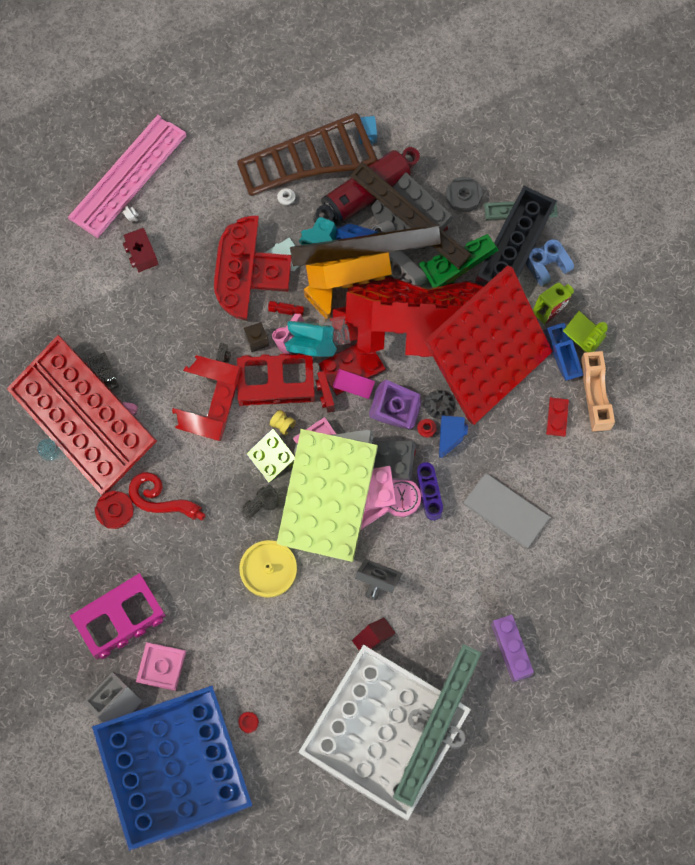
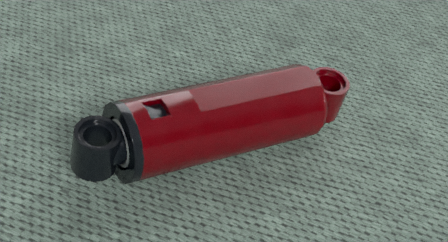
M414 147L406 148L402 154L392 150L368 167L393 187L405 173L411 176L410 169L419 161L420 153ZM406 155L411 156L413 161H408ZM350 178L321 198L322 206L314 213L313 221L315 223L320 217L319 214L325 213L328 217L327 220H333L335 224L341 225L377 199L354 179Z

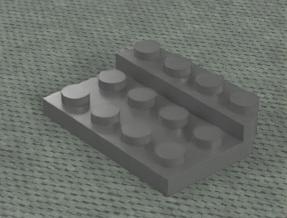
M405 173L393 186L398 193L432 222L439 224V228L442 230L454 219L408 173ZM378 200L372 205L371 209L374 217L379 223L387 220L391 221L395 226V231L410 229ZM428 246L418 247V248H412V249H408V250H410V251H411V250H418V249H421V248L425 249V248H427Z

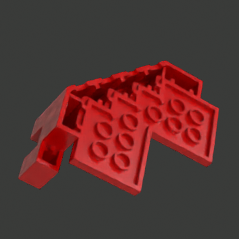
M390 276L385 277L384 280H369V283L366 284L353 283L352 287H348L346 307L333 309V339L338 340L341 344H349L351 341L357 340V348L364 350L367 354H375L376 351L384 350L385 332L406 333L405 355L433 357L424 340L484 286L463 281L426 289Z

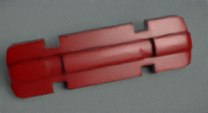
M269 301L268 311H278V313L287 315L301 314L303 316L304 307L300 305L295 307L294 304L282 302L278 304L276 301Z

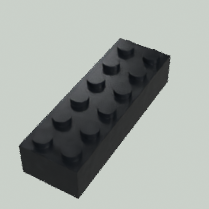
M523 186L494 242L498 251L485 259L476 277L475 284L485 286L506 266L513 267L517 278H519L555 207L556 200L527 186Z

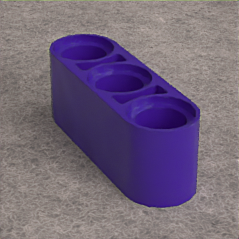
M424 462L418 466L417 481L425 515L429 520L435 521L442 515L443 504L435 469L431 463ZM426 470L429 471L431 475L425 477L421 475V472ZM433 489L435 493L428 495L425 493V490ZM436 507L439 512L431 513L429 508Z

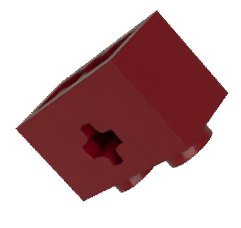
M144 227L123 235L125 242L122 244L126 253L130 252L132 256L129 258L132 268L136 267L139 273L159 265Z

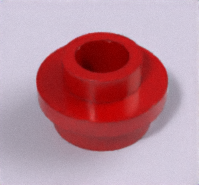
M423 419L418 423L417 431L422 437H432L436 432V424L431 419ZM429 425L430 429L425 430L423 427Z

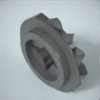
M438 389L430 392L424 402L428 415L436 419L451 415L455 405L452 395L448 394L446 390L440 391ZM441 398H443V405H441L438 408V410H436L437 407L435 401L438 402L439 400H441Z

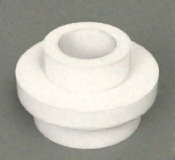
M287 188L280 190L277 195L278 202L285 206L291 205L295 201V193Z
M126 206L125 210L122 211L130 223L137 222V216H139L137 211L133 207L129 208Z

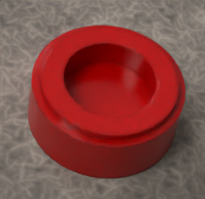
M245 712L239 717L238 725L243 732L252 733L258 728L259 720L254 713Z

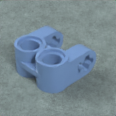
M548 240L544 246L534 248L526 263L540 286L551 281V277L545 268L549 263L556 262L564 274L574 269L571 258L557 240ZM533 258L539 259L540 262L534 261Z

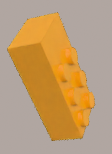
M389 252L306 265L309 287L330 289L340 286L348 288L352 287L353 283L366 284L369 283L370 279H374V281L384 280L385 276L392 275Z

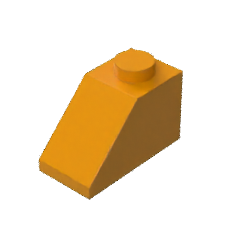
M308 285L304 289L305 298L327 321H330L333 288H311Z

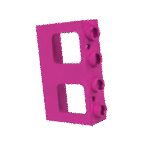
M139 573L73 613L70 617L96 660L99 658L102 660L111 655L110 651L116 647L120 649L129 643L128 640L132 637L138 638L145 634V629L148 627L160 625L166 615ZM142 593L152 608L153 615L139 624L133 625L122 608V603L135 594ZM107 614L116 628L118 636L102 647H98L87 630V624L101 615Z

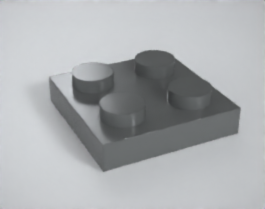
M377 441L378 449L374 468L390 466L393 480H411L416 443L413 441Z

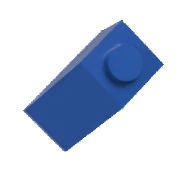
M441 417L439 458H443L463 441L464 435H467L468 424H464L465 417Z

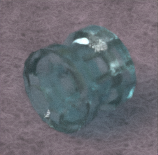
M44 439L37 446V451L44 460L52 461L58 457L59 449L53 440Z

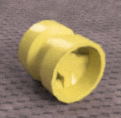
M278 410L270 420L269 425L279 429L280 433L286 436L288 435L286 430L288 427L293 429L296 420L292 417L287 418L285 412Z

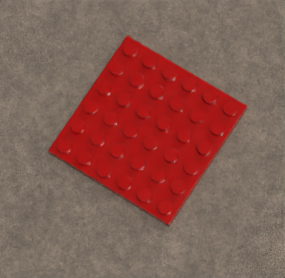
M506 266L424 340L467 420L473 425L553 352L513 267Z

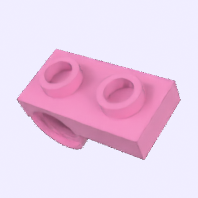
M294 314L290 321H304L301 314ZM287 325L286 328L276 329L272 334V338L281 352L290 354L291 352L286 350L285 343L294 336L289 332Z

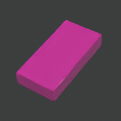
M339 369L333 387L369 399L375 381Z

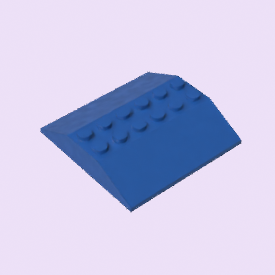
M213 686L92 726L129 851L194 830L252 806Z

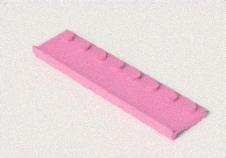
M157 115L68 216V219L96 238H99L186 137V132Z

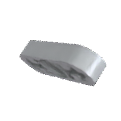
M416 709L409 714L408 723L411 728L422 733L424 730L422 728L425 725L420 722L415 725L412 716L416 717L420 714L421 720L427 722L430 714ZM450 724L448 733L455 734L457 731L461 742L457 741L453 744L452 738L446 736V740L443 739L442 743L450 745L451 748H460L465 741V734L462 730Z

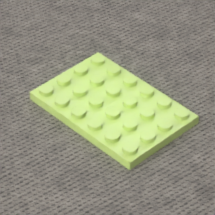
M301 429L277 544L353 562L378 445Z

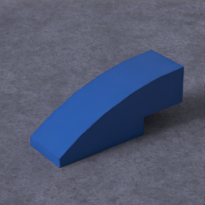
M561 323L546 328L544 332L553 351L552 353L564 380L567 381L584 374L573 340H570L568 335L563 332L566 325Z

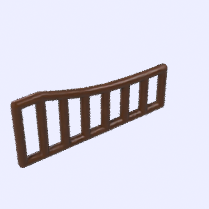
M354 113L239 159L237 165L248 194L254 196L268 189L302 178L320 174L354 171L362 162L370 166L378 159L359 114ZM353 121L369 156V159L361 162L357 158L344 126ZM338 128L352 164H340L328 131ZM318 135L322 136L333 166L322 167L311 138ZM305 141L315 166L314 169L304 170L295 148L296 144ZM286 148L289 149L297 173L287 175L279 156V151ZM272 155L280 178L270 181L262 158ZM254 161L264 183L253 187L245 166Z

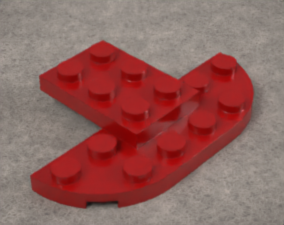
M247 216L238 219L236 223L229 228L227 227L223 232L218 245L214 276V291L220 306L229 315L246 321L248 319L251 289L289 291L291 255L255 252L259 216Z

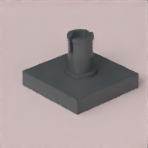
M365 559L358 569L355 579L368 583L369 587L365 596L370 598L373 592L371 600H377L380 589L393 593L402 573Z

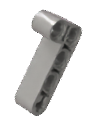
M387 220L373 226L371 230L384 233L395 231V226L391 221ZM401 250L389 252L391 276L417 286H422L426 283L425 273Z

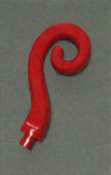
M140 473L129 484L130 499L141 510L152 513L180 512L192 520L198 518L201 521L206 516L202 512L201 506L189 500L179 499L154 503L143 499L139 494V487L146 481L153 482L154 488L152 490L145 489L143 491L145 497L155 498L162 491V481L153 473Z

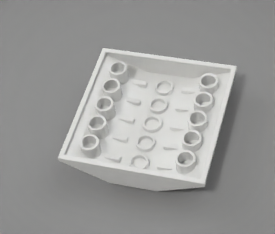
M363 645L298 753L367 798L408 820L450 745L441 742L412 808L393 799L394 793L422 734L410 727L408 717L416 709L431 715L441 691ZM459 703L450 724L460 729L471 709ZM420 714L416 717L412 716L415 725L420 722L426 726L427 722L421 720ZM448 728L443 739L446 740V736H449L453 741L458 732L450 734L448 733L450 728Z

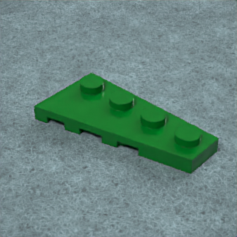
M487 234L466 243V246L463 248L471 254V257L460 269H457L440 254L433 257V260L420 262L419 265L432 287L436 288L450 284L497 252L498 248L491 237Z

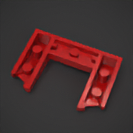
M196 355L195 358L197 360L190 368L186 366L183 371L217 381L208 416L204 417L173 408L172 412L177 414L178 425L175 428L221 441L242 368Z

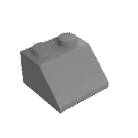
M113 672L84 701V704L102 722L136 711L142 703V700Z

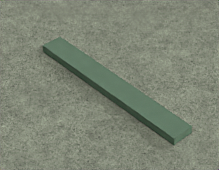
M464 644L462 645L394 793L393 799L412 808L479 661L481 652Z

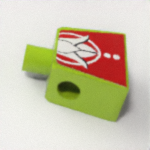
M556 283L539 295L533 312L544 325L567 306L574 293L572 286L569 284L563 286L561 283ZM545 305H548L549 308L545 311L546 313L542 316L538 311L541 310Z

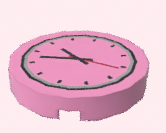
M393 480L397 505L387 507L389 513L399 517L413 514L420 506V489L411 480Z

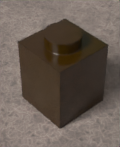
M262 322L244 328L251 352L269 346L268 337Z

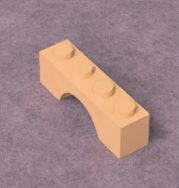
M603 351L583 353L580 363L584 374L583 381L592 432L611 430L615 420L612 404L609 403L606 394V368Z

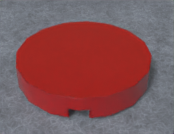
M119 491L106 492L98 499V503L95 506L97 520L101 525L109 529L124 527L130 522L134 513L132 500L127 494Z

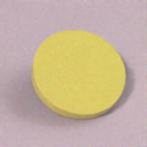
M266 540L252 545L246 550L240 562L239 569L243 584L250 592L260 597L271 598L283 594L292 586L297 575V564L293 553L288 547L277 544V541Z

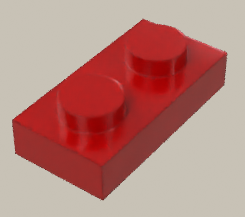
M325 371L318 372V380H315L317 391L321 390L323 397H320L322 408H326L327 413L333 412L335 407Z
M550 397L546 435L566 436L569 399Z

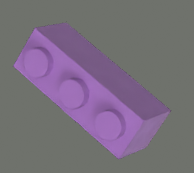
M513 615L494 620L491 626L511 681L515 682L532 676L534 671Z

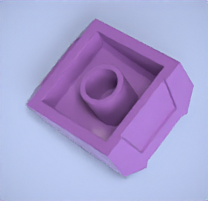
M384 380L375 391L369 416L372 419L389 425L412 429L416 424L421 407L420 394Z

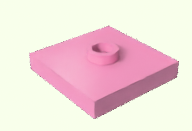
M146 642L136 683L177 691L186 651Z

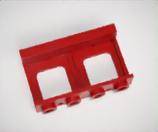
M282 353L279 356L263 354L260 357L244 355L237 358V366L242 368L238 381L239 406L315 402L313 356L298 353V355ZM305 363V382L285 383L283 381V364ZM267 365V384L247 385L245 383V366Z

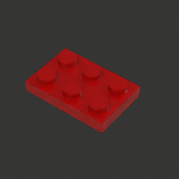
M357 344L318 363L320 370L325 371L327 381L336 396L345 392L333 387L339 369L367 379L384 372L386 369L376 353L367 354L364 350L357 348Z

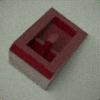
M383 617L368 624L352 642L359 651L363 645L374 650L396 633Z

